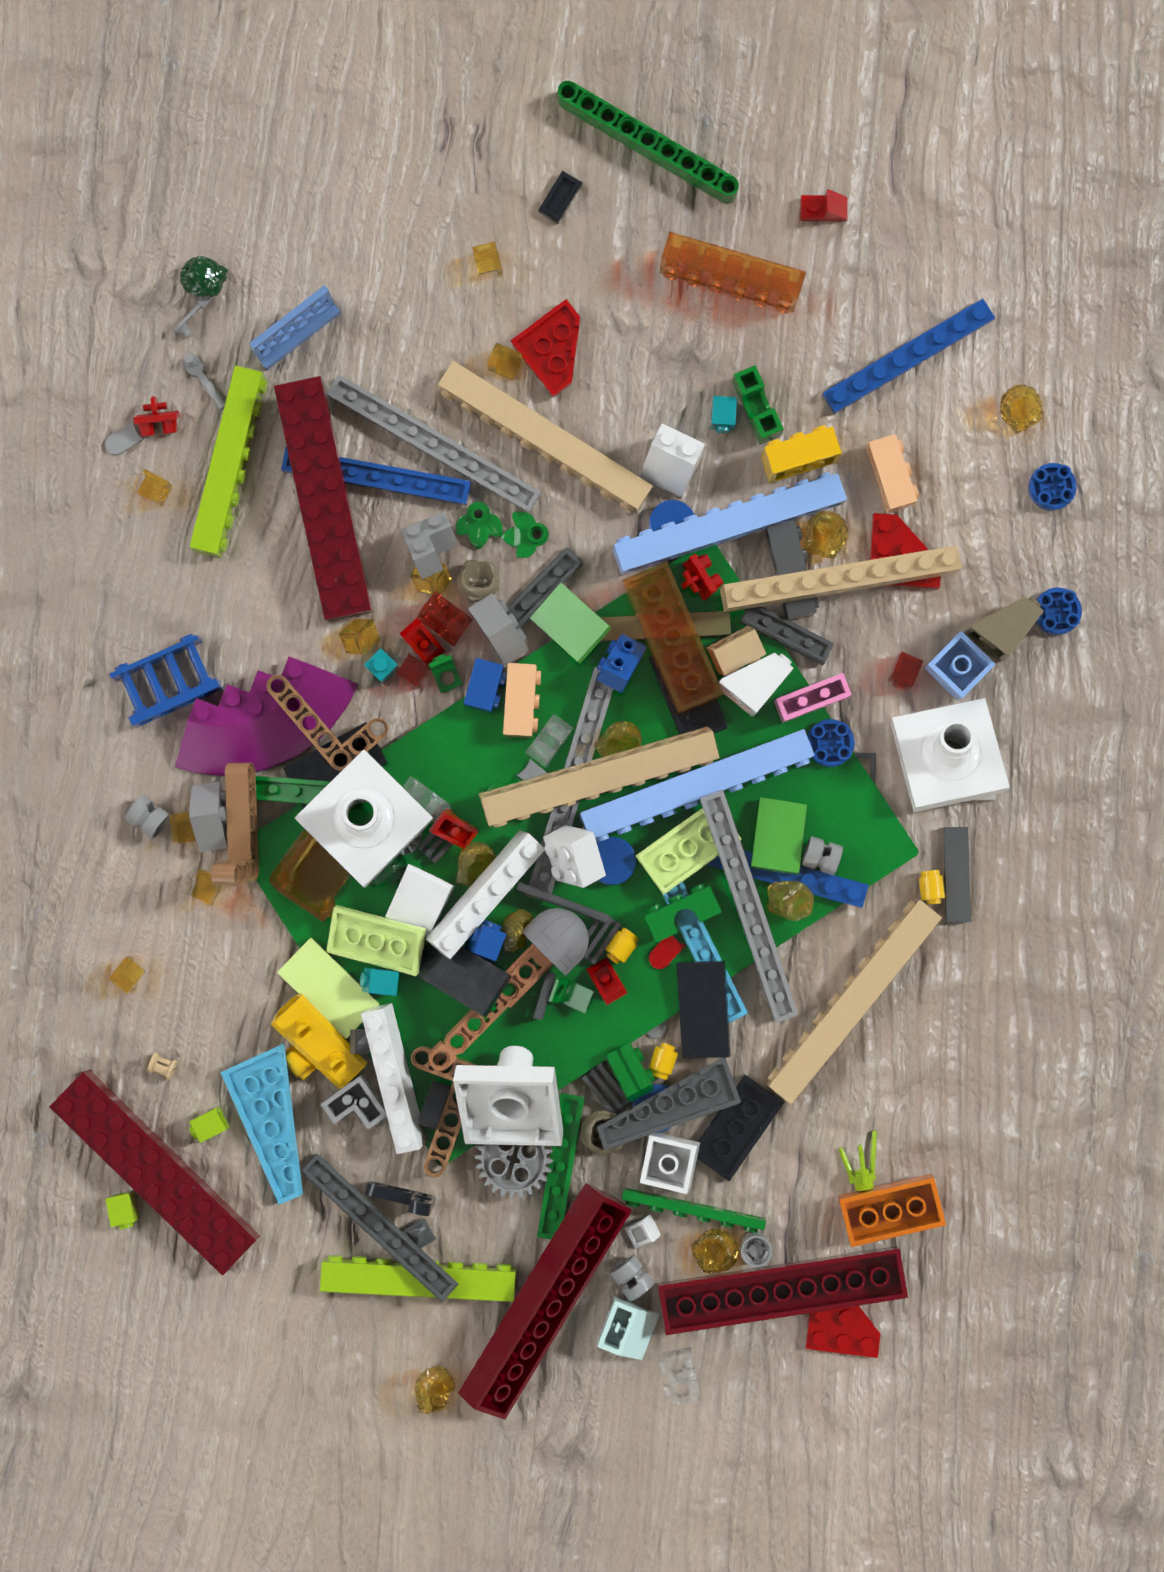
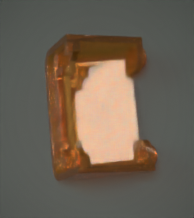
M304 828L272 872L269 882L278 892L324 922L326 918L332 916L335 906V899L333 897L350 873Z

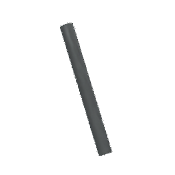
M519 882L516 888L518 892L606 924L609 915L527 884Z

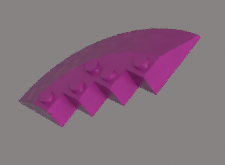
M290 656L281 675L291 683L329 729L336 724L335 722L346 710L359 685ZM258 670L250 692L227 684L219 706L196 698L187 720L175 767L193 773L225 776V767L228 763H253L256 773L289 761L311 748L313 744L268 692L267 681L272 675ZM276 679L272 682L271 687L275 693H281L285 688V684L281 679ZM295 697L290 698L287 702L288 709L293 712L299 710L301 706L299 699ZM312 716L305 717L303 719L304 728L308 730L314 729L316 727L315 718Z

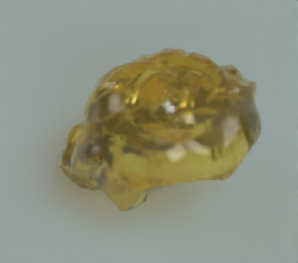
M1025 384L1015 385L1008 389L1002 395L1000 401V414L1015 433L1019 434L1022 431L1028 430L1030 426L1037 424L1043 417L1042 402L1039 394L1036 392V389Z
M821 511L814 515L812 519L808 520L805 527L804 549L809 553L819 554L822 558L834 559L838 552L843 549L844 543L847 540L848 527L845 524V520L839 514L831 511Z
M617 721L608 727L601 738H598L594 743V747L602 757L641 746L642 743L641 732L631 722Z
M472 842L460 851L458 873L456 874L457 884L469 885L471 887L496 858L493 850L486 843Z
M783 880L771 883L768 886L767 894L769 900L767 908L769 912L793 921H799L811 914L814 895L804 883L797 880L788 882Z
M517 909L516 912L508 914L504 919L501 931L506 933L502 944L505 952L514 953L517 951V948L524 949L526 947L527 937L522 932L534 919L530 912L524 909Z
M711 1228L709 1231L701 1234L698 1240L691 1244L692 1254L697 1259L700 1269L705 1273L711 1274L713 1272L721 1273L722 1271H727L737 1262L739 1255L738 1245L733 1236L726 1230Z
M445 1367L427 1368L416 1380L415 1393L418 1413L430 1414L431 1412H438L445 1409L448 1405V1396L451 1391L455 1390V1384L452 1375Z

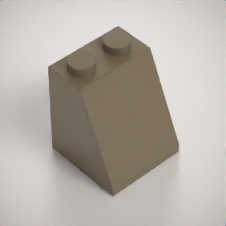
M1023 597L974 623L963 633L976 645L1001 662L1010 657L1044 610L1040 608L1041 604L1035 599Z

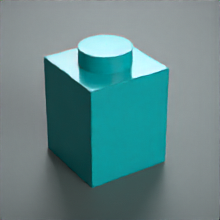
M713 396L710 429H716L717 433H729L730 430H734L737 397Z
M381 648L364 664L383 685L400 669L398 664Z
M364 967V973L362 972L360 976L362 992L396 996L399 972Z

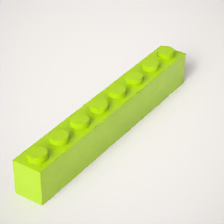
M236 365L234 367L189 546L194 552L221 558L222 552L227 550L228 529H232L234 523V516H232L233 508L238 506L240 493H237L239 484H243L245 479L244 464L245 461H249L251 455V448H249L250 440L254 439L257 426L254 425L256 416L259 417L262 411L261 396L266 393L268 387V380H266L265 375L261 371Z
M328 1255V1258H324L321 1263V1292L437 1298L399 1262H391V1258L377 1257L376 1261H370L365 1256H352V1259H343L342 1255ZM433 1260L459 1284L447 1298L514 1301L516 1268H511L510 1264H497V1267H487V1263L474 1262L473 1266H464L461 1261H449V1264L445 1265L439 1264L438 1260Z

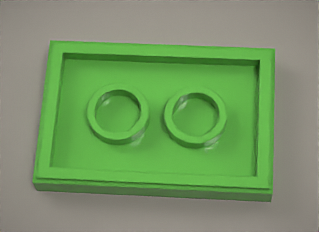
M562 583L555 588L530 617L532 621L578 663H581L611 630V627Z
M759 798L750 868L792 875L799 874L807 804Z

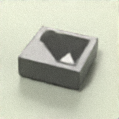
M350 1029V1054L371 1053L365 1029Z
M425 1217L403 1230L405 1235L420 1249L436 1240Z

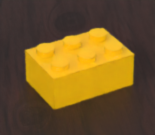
M822 425L812 429L811 433L805 435L803 432H799L789 436L790 439L782 442L780 439L768 442L762 452L761 461L770 484L836 464L842 452L834 427L826 428V425Z

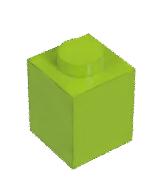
M220 1106L189 1121L191 1124L189 1127L190 1133L200 1143L230 1128Z
M134 1190L105 1198L111 1227L119 1226V1230L134 1226L133 1222L140 1219Z

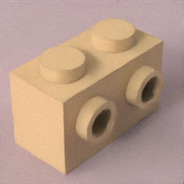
M746 626L706 647L717 672L723 676H728L745 665H751L761 660L760 657L766 655L756 630L750 626Z

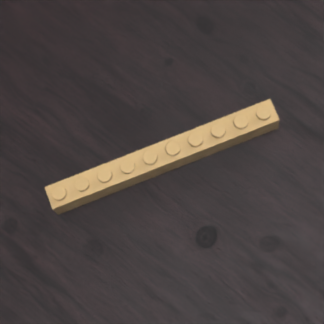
M453 361L438 383L439 390L441 391L440 394L449 401L454 399L461 403L460 407L470 414L473 412L481 416L480 420L489 426L494 424L501 428L500 432L510 439L512 437L517 438L521 441L520 445L529 451L534 449L541 453L539 456L546 462L552 463L553 461L560 465L559 469L569 476L572 474L580 478L579 481L586 487L591 488L593 486L600 490L599 494L605 499L611 501L613 498L620 503L619 506L626 512L631 513L633 511L638 513L651 493L653 485Z
M957 545L724 584L720 589L725 613L957 573L962 569Z
M707 726L479 793V797L488 825L500 827L507 824L508 820L515 818L517 820H524L535 812L548 813L553 810V807L563 805V807L576 804V800L595 799L603 792L615 793L621 791L623 786L630 784L631 786H639L644 784L645 780L651 778L656 780L663 779L668 776V773L677 771V773L686 772L691 769V766L698 764L706 766L712 764L713 760L718 759L719 754L713 731Z
M920 899L915 900V902L911 900L902 911L905 914L900 920L895 919L887 930L890 933L885 939L881 937L872 948L875 951L870 957L865 956L857 967L860 970L855 976L851 974L842 984L845 987L839 995L835 993L827 1003L830 1007L825 1013L820 1012L812 1021L814 1024L813 1028L809 1032L805 1030L797 1040L800 1044L794 1051L790 1049L782 1058L784 1061L783 1065L779 1069L775 1067L768 1075L767 1079L769 1082L767 1085L788 1103L792 1104L942 919L940 915Z

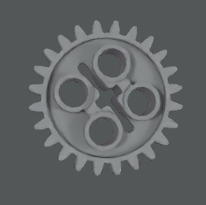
M497 1144L478 1145L476 1148L482 1151V1154L476 1155L475 1158L481 1160V1163L475 1167L483 1169L484 1172L479 1175V1178L487 1177L484 1185L488 1186L492 1183L494 1185L492 1188L493 1193L499 1188L501 1189V1197L506 1192H509L510 1198L513 1199L515 1192H518L520 1198H523L524 1190H527L532 1195V1186L540 1189L539 1180H548L543 1173L552 1171L546 1165L554 1161V1159L547 1157V1154L551 1153L553 1149H546L542 1145H533L536 1154L534 1157H527L523 1153L525 1145H521L517 1154L520 1162L514 1164L511 1178L508 1180L506 1175L511 1165V1159L508 1158V1155L514 1154L516 1145H513L509 1150H505L501 1145ZM495 1160L504 1162L505 1170L503 1173H497L493 1169ZM520 1167L528 1171V1178L524 1181L516 1177V1170Z

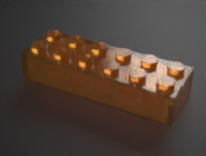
M669 231L661 257L659 273L670 280L678 278L685 280L691 286L698 287L702 285L708 287V290L714 293L726 292L735 299L743 300L746 298L753 300V303L756 305H770L779 312L788 313L789 311L794 312L806 271Z
M666 561L623 579L622 586L677 715L721 698L723 691L668 562Z

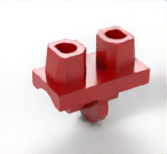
M152 396L150 399L151 404H143V411H152V413L133 417L134 425L138 424L141 436L155 435L154 422L161 421L164 434L176 433L177 419L180 418L179 410L160 412V410L168 408L167 402L159 403L157 396Z
M694 554L682 564L685 572L682 574L686 579L681 584L682 588L690 587L694 594L697 592L700 594L703 601L710 598L723 584L720 575L717 573L711 577L707 574L706 569L712 565L707 554L698 557Z

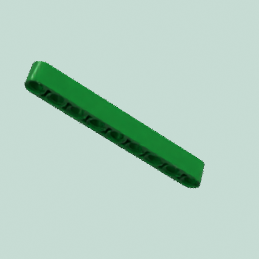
M570 80L559 84L557 89L558 104L564 110L720 202L728 204L736 199L739 182L731 174ZM566 92L573 94L571 98H564L562 95ZM585 104H591L593 108L591 110H585L582 108V106ZM604 116H611L613 120L606 122L602 118ZM629 127L633 129V132L626 134L622 129ZM650 139L653 141V144L647 146L642 141ZM670 151L673 153V156L664 157L662 153ZM691 163L693 168L685 169L682 167V164ZM709 174L713 177V180L706 181L702 176ZM730 186L734 191L726 193L722 188Z

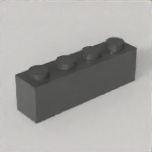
M795 520L767 526L765 534L775 576L807 571L805 563L808 562L806 550L801 549L799 540H802V532L800 526H796ZM817 597L782 603L785 617L789 621L813 616L817 612L816 609L819 608Z

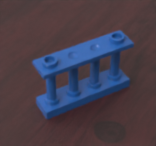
M186 635L179 639V643L130 665L128 663L121 664L114 668V672L110 673L112 679L116 681L122 679L135 709L133 711L134 715L128 717L132 726L138 728L194 703L196 698L201 700L223 690L221 682L216 678L212 679L207 674L195 647L202 643V639L198 635ZM184 650H187L200 679L198 682L199 686L192 689L187 687L173 656ZM164 659L178 688V695L170 699L168 696H165L152 667L153 664ZM142 669L156 698V705L150 708L143 706L130 676Z

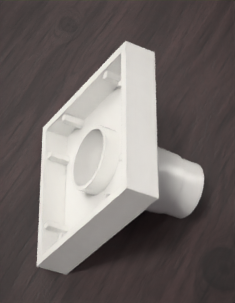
M985 698L892 718L890 724L913 812L1008 792L1010 786ZM945 741H954L961 745L963 749H953Z
M365 750L344 768L295 817L364 888L434 820ZM363 802L371 804L374 809V815L368 824L356 826L348 820V814L356 804Z
M520 1046L504 1048L500 1053L497 1066L456 1065L453 1082L465 1144L561 1146L563 1124L555 1067H532V1053Z

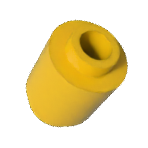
M939 870L920 872L919 887L921 900H926V905L941 903L940 899L945 898L943 875L940 876Z
M623 928L621 932L618 931L605 948L608 951L606 956L616 964L619 961L625 963L636 948V942L639 938L626 928Z
M664 1042L661 1043V1046H655L649 1064L653 1076L667 1080L668 1075L672 1074L678 1052L674 1051L675 1046Z
M293 1045L285 1051L287 1068L297 1078L300 1077L304 1081L317 1069Z

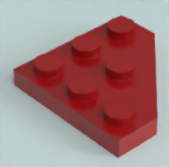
M567 299L510 341L553 398L572 384L580 316Z
M873 513L870 560L928 550L897 514ZM941 576L885 586L939 589Z
M860 1306L809 1313L805 1348L878 1358L881 1334Z

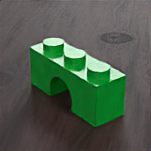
M756 365L735 373L732 383L759 444L761 445L780 437L784 428L775 408L772 409L768 403L764 391L765 385Z
M698 885L690 889L692 894L684 898L679 894L668 899L669 905L661 908L657 904L646 910L648 914L644 918L656 943L678 933L674 924V917L682 909L692 910L699 922L722 913L710 886Z

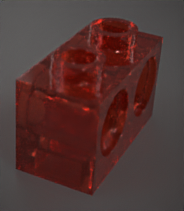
M436 591L424 604L417 616L424 625L452 646L458 643L473 622L471 617Z

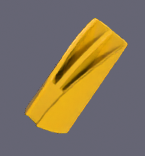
M302 993L291 997L279 1009L271 1022V1025L339 1089L345 1087L367 1065L366 1060L360 1054H350L349 1042Z

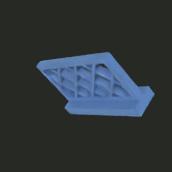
M325 285L249 343L252 352L266 370H269L341 314L335 306L328 288Z

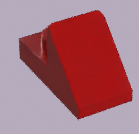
M830 189L826 190L825 195H801L800 221H847V197Z
M418 618L399 633L427 666L433 662V658L445 652L444 648Z
M451 809L442 811L429 829L431 833L466 850L479 832L475 826L458 818Z
M607 957L586 969L606 1005L628 993Z

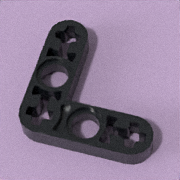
M373 1181L367 1182L365 1194L368 1196L409 1205L408 1212L421 1216H429L435 1202V1196Z

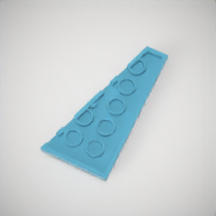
M281 1044L220 1072L279 1205L303 1194L285 1046Z

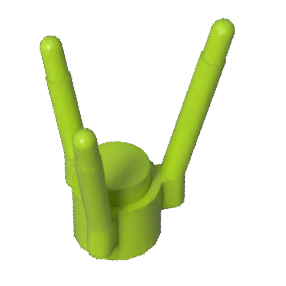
M876 1130L872 1131L870 1170L865 1168L863 1146L861 1144L858 1145L860 1168L854 1170L855 1174H853L843 1148L840 1147L838 1149L849 1176V1183L854 1184L856 1191H866L874 1188L873 1181L876 1180Z

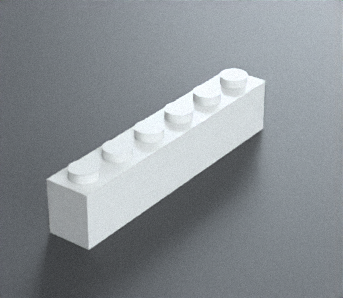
M519 830L425 939L441 954L451 959L472 935L475 928H478L543 853L545 848L529 833Z
M389 1003L368 1008L361 1013L396 1154L419 1150L427 1143L423 1125L418 1124L420 1111L393 1005Z

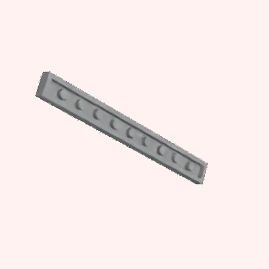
M339 374L326 394L329 398L527 513H530L541 495V491Z
M596 667L591 676L564 768L592 761L613 691V688L597 680L600 671ZM580 799L576 800L577 803L571 806L563 807V805L553 807L543 837L565 825L572 827ZM542 839L541 845L545 848L544 839ZM545 850L535 862L529 886L552 894L556 879L552 875L551 862Z
M721 789L701 796L699 800L773 1019L778 1023L797 1016L798 1012L724 791Z

